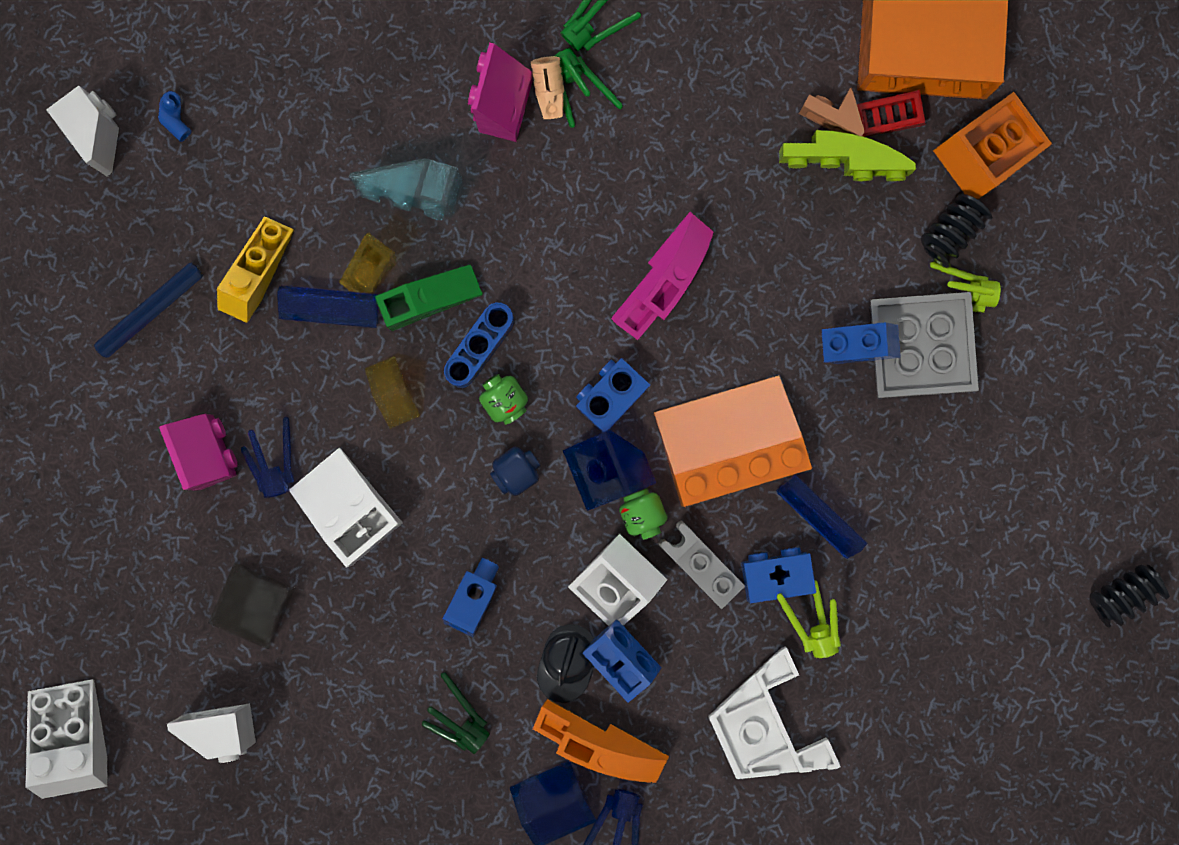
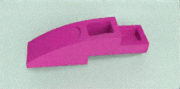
M689 212L648 262L653 268L611 319L637 340L658 316L665 320L696 275L714 232Z

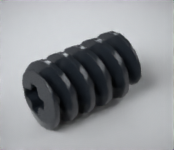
M959 194L955 199L956 204H950L946 209L947 213L939 216L938 223H933L930 226V233H924L920 238L926 253L945 268L951 266L946 258L947 255L955 259L959 257V253L955 249L956 245L963 249L968 247L964 236L971 239L977 237L972 229L973 226L981 230L986 227L981 219L982 216L989 220L993 219L991 212L982 202L966 194Z
M1138 565L1135 568V573L1126 572L1123 580L1120 578L1114 579L1112 587L1104 585L1101 588V594L1099 592H1092L1089 598L1098 617L1110 628L1111 620L1119 626L1124 625L1121 616L1123 613L1133 620L1135 618L1134 607L1142 613L1146 612L1145 600L1153 606L1158 605L1157 593L1166 600L1170 595L1163 579L1150 565Z

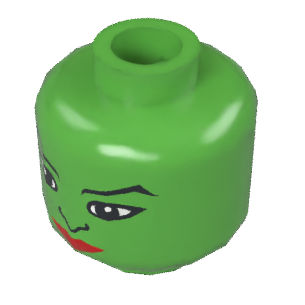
M496 374L482 384L485 390L481 393L479 401L494 422L503 421L507 425L527 411L525 406L528 402V396L515 377L505 376L501 378L499 374Z
M644 489L623 498L625 503L620 506L619 512L630 535L636 536L641 534L642 539L645 540L661 533L659 527L664 525L668 518L657 493H649L648 489Z

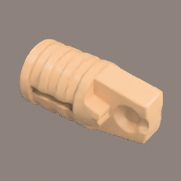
M555 56L542 57L531 61L535 95L537 96L543 119L563 117L565 90L561 75L560 58Z

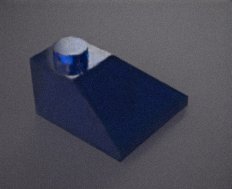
M611 430L563 450L587 511L656 484L644 452Z

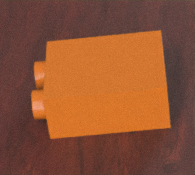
M863 0L857 91L904 94L919 90L920 95L987 99L1004 83L1008 0Z

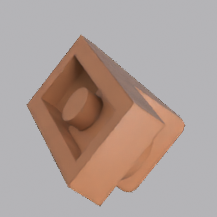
M851 88L838 109L832 107L833 103L827 98L819 95L813 97L809 94L799 112L800 115L830 131L849 133L862 137L864 128Z

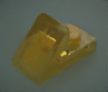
M368 232L362 239L339 283L366 302L372 297L384 274L396 265L395 252Z

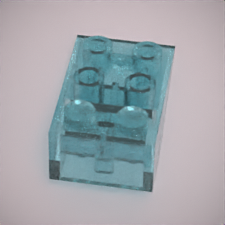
M426 158L349 174V179L356 187V190L361 192V197L379 202L382 197L393 201L392 206L406 211H411L412 207L424 210L423 214L437 220H442L443 216L452 218L463 182L457 167Z

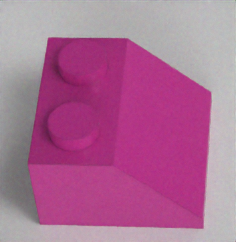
M202 414L159 427L183 490H202L237 476L234 469L238 467L237 459L231 449H226L223 441L226 432L219 418L215 419L214 415Z

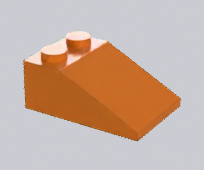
M1013 92L934 149L933 152L964 194L979 199L1048 148L1052 143L1015 92Z

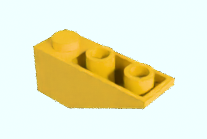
M265 216L263 217L217 287L218 310L248 323L264 297L294 229Z

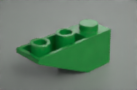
M470 264L404 284L375 296L387 328L394 331L480 297L483 294Z

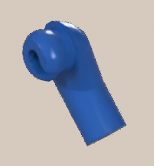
M168 91L160 99L159 122L175 138L183 142L191 134V130L180 120V96L176 92Z

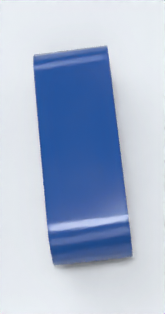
M497 302L490 304L449 358L444 367V374L452 385L464 388L472 384L514 325V316L507 305ZM496 311H503L508 315L507 323L502 327H494L490 323V317ZM483 337L488 340V348L484 353L475 354L472 352L471 343L475 338ZM457 364H466L469 368L467 378L462 381H456L452 377V369Z

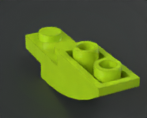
M816 130L812 136V143H783L779 150V163H788L789 168H805L808 166V163H820L821 168L829 169L838 168L840 163H844V176H853L854 181H871L873 176H886V181L906 180V176H910L916 170L915 162L885 144L858 135L837 131Z

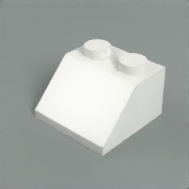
M77 86L46 110L83 160L94 169L108 176L113 171L119 127L112 118L117 115L104 99L101 100L94 91L88 93L80 86Z
M619 534L568 588L608 626L616 619L622 625H625L652 600L667 579Z
M250 703L187 713L167 724L169 732L206 759L218 758L219 763L238 760L239 755L246 754L247 749L256 743Z

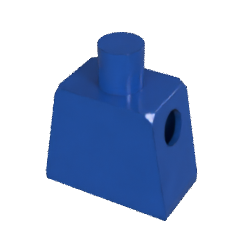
M481 558L474 574L466 571L443 617L444 624L474 637L497 589V585L492 583L499 569L497 564ZM472 588H478L482 591L479 599L474 600L468 596Z

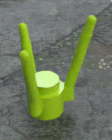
M937 262L930 263L931 268L971 281L970 284L949 281L947 286L971 292L972 309L974 312L984 313L986 307L995 308L997 306L1001 292L999 282L989 281L988 277L977 276L953 267L945 268Z
M815 581L816 593L813 596L819 625L810 629L811 634L809 637L781 593L777 594L778 601L803 642L805 652L812 651L815 658H827L839 652L841 643L838 635L837 602L835 599L830 600L829 626L826 623L817 581Z

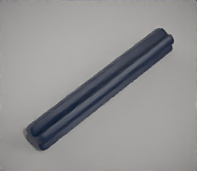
M188 263L94 344L96 351L102 357H110L203 277L200 269L195 264Z

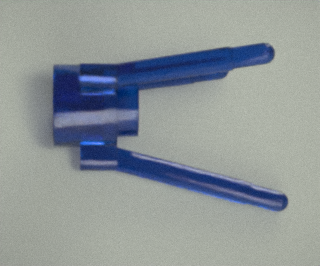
M284 417V472H281L279 466L268 469L254 430H249L248 435L261 472L245 446L241 447V452L257 482L259 492H263L264 499L289 492L288 484L294 482L291 472L289 418Z
M617 788L613 796L607 794L605 805L587 836L584 845H592L610 810H613L611 816L619 819L613 845L621 844L626 821L631 822V818L632 845H638L640 813L643 804L639 803L641 796Z

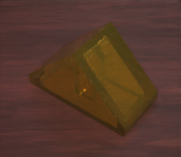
M396 356L365 368L372 396L390 429L420 417Z

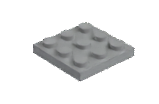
M971 292L870 300L871 324L887 322L898 325L901 358L874 360L877 399L979 391Z

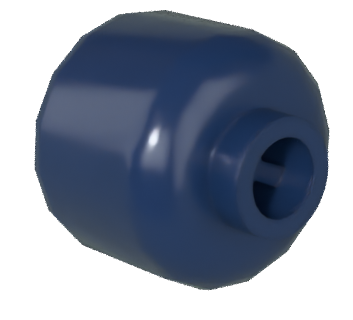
M513 447L493 461V471L490 475L504 495L509 492L513 496H518L539 481L536 469L541 465L531 450L524 453L521 448Z

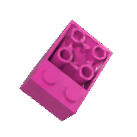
M489 42L487 53L481 52L477 65V72L480 73L478 86L472 85L468 105H471V113L474 115L473 121L476 122L480 133L517 142L533 82L532 71L496 44Z

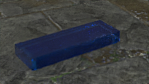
M280 285L277 290L279 319L377 328L378 304L375 296L378 294Z
M796 475L790 477L776 490L777 494L844 558L848 559L856 555L868 544Z

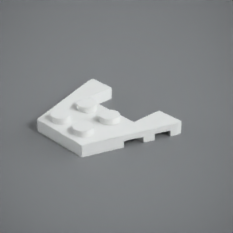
M786 647L778 650L708 716L736 779L773 776L790 772H812V770L819 769L832 770L841 767L827 738L795 751L768 692V689L799 676Z

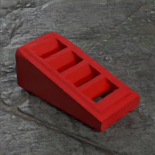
M919 90L857 104L864 128L862 137L926 125ZM909 102L912 104L914 118L907 119L905 103ZM893 105H898L901 121L894 122ZM885 107L888 124L881 125L879 108ZM866 110H872L875 127L868 128Z

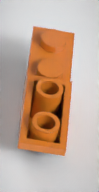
M548 699L541 707L533 730L560 744L556 754L590 770L621 779L656 783L669 758L666 754L612 724L604 731Z

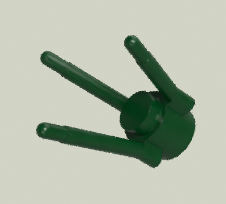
M442 672L441 678L472 718L473 722L467 719L459 726L430 706L427 709L428 713L456 733L454 735L427 721H423L422 726L456 744L463 751L467 749L472 754H475L490 735L484 729L487 722L476 713L447 673Z

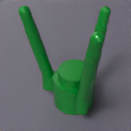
M583 0L573 16L563 25L564 29L560 34L577 52L582 47L589 51L596 43L639 19L641 13L636 12L592 37L591 34L594 32V29L588 22L608 0H598L582 17L581 15L591 2V0Z
M571 48L555 55V57L560 58L561 75L566 84L575 81L586 97L590 96V91L581 78L583 72L618 109H622V103L588 68L581 56L576 57ZM564 91V112L569 126L574 128L573 113L566 91Z

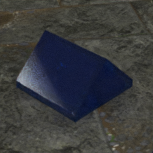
M570 760L510 786L521 825L534 845H546L597 822Z

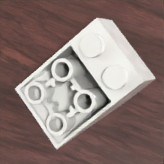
M338 448L289 489L320 536L346 567L354 565L403 523L341 448Z
M94 680L28 691L26 788L43 799L107 787V753Z

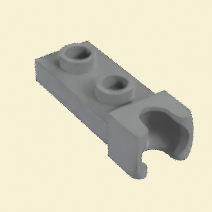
M677 522L676 528L682 535L680 543L672 545L665 539H660L658 545L723 609L745 585L684 522Z

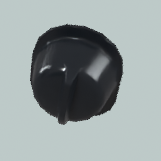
M567 624L558 627L548 637L537 672L539 688L547 698L555 702L567 703L576 700L584 693L594 667L583 655L584 650L594 639L587 629L579 625Z

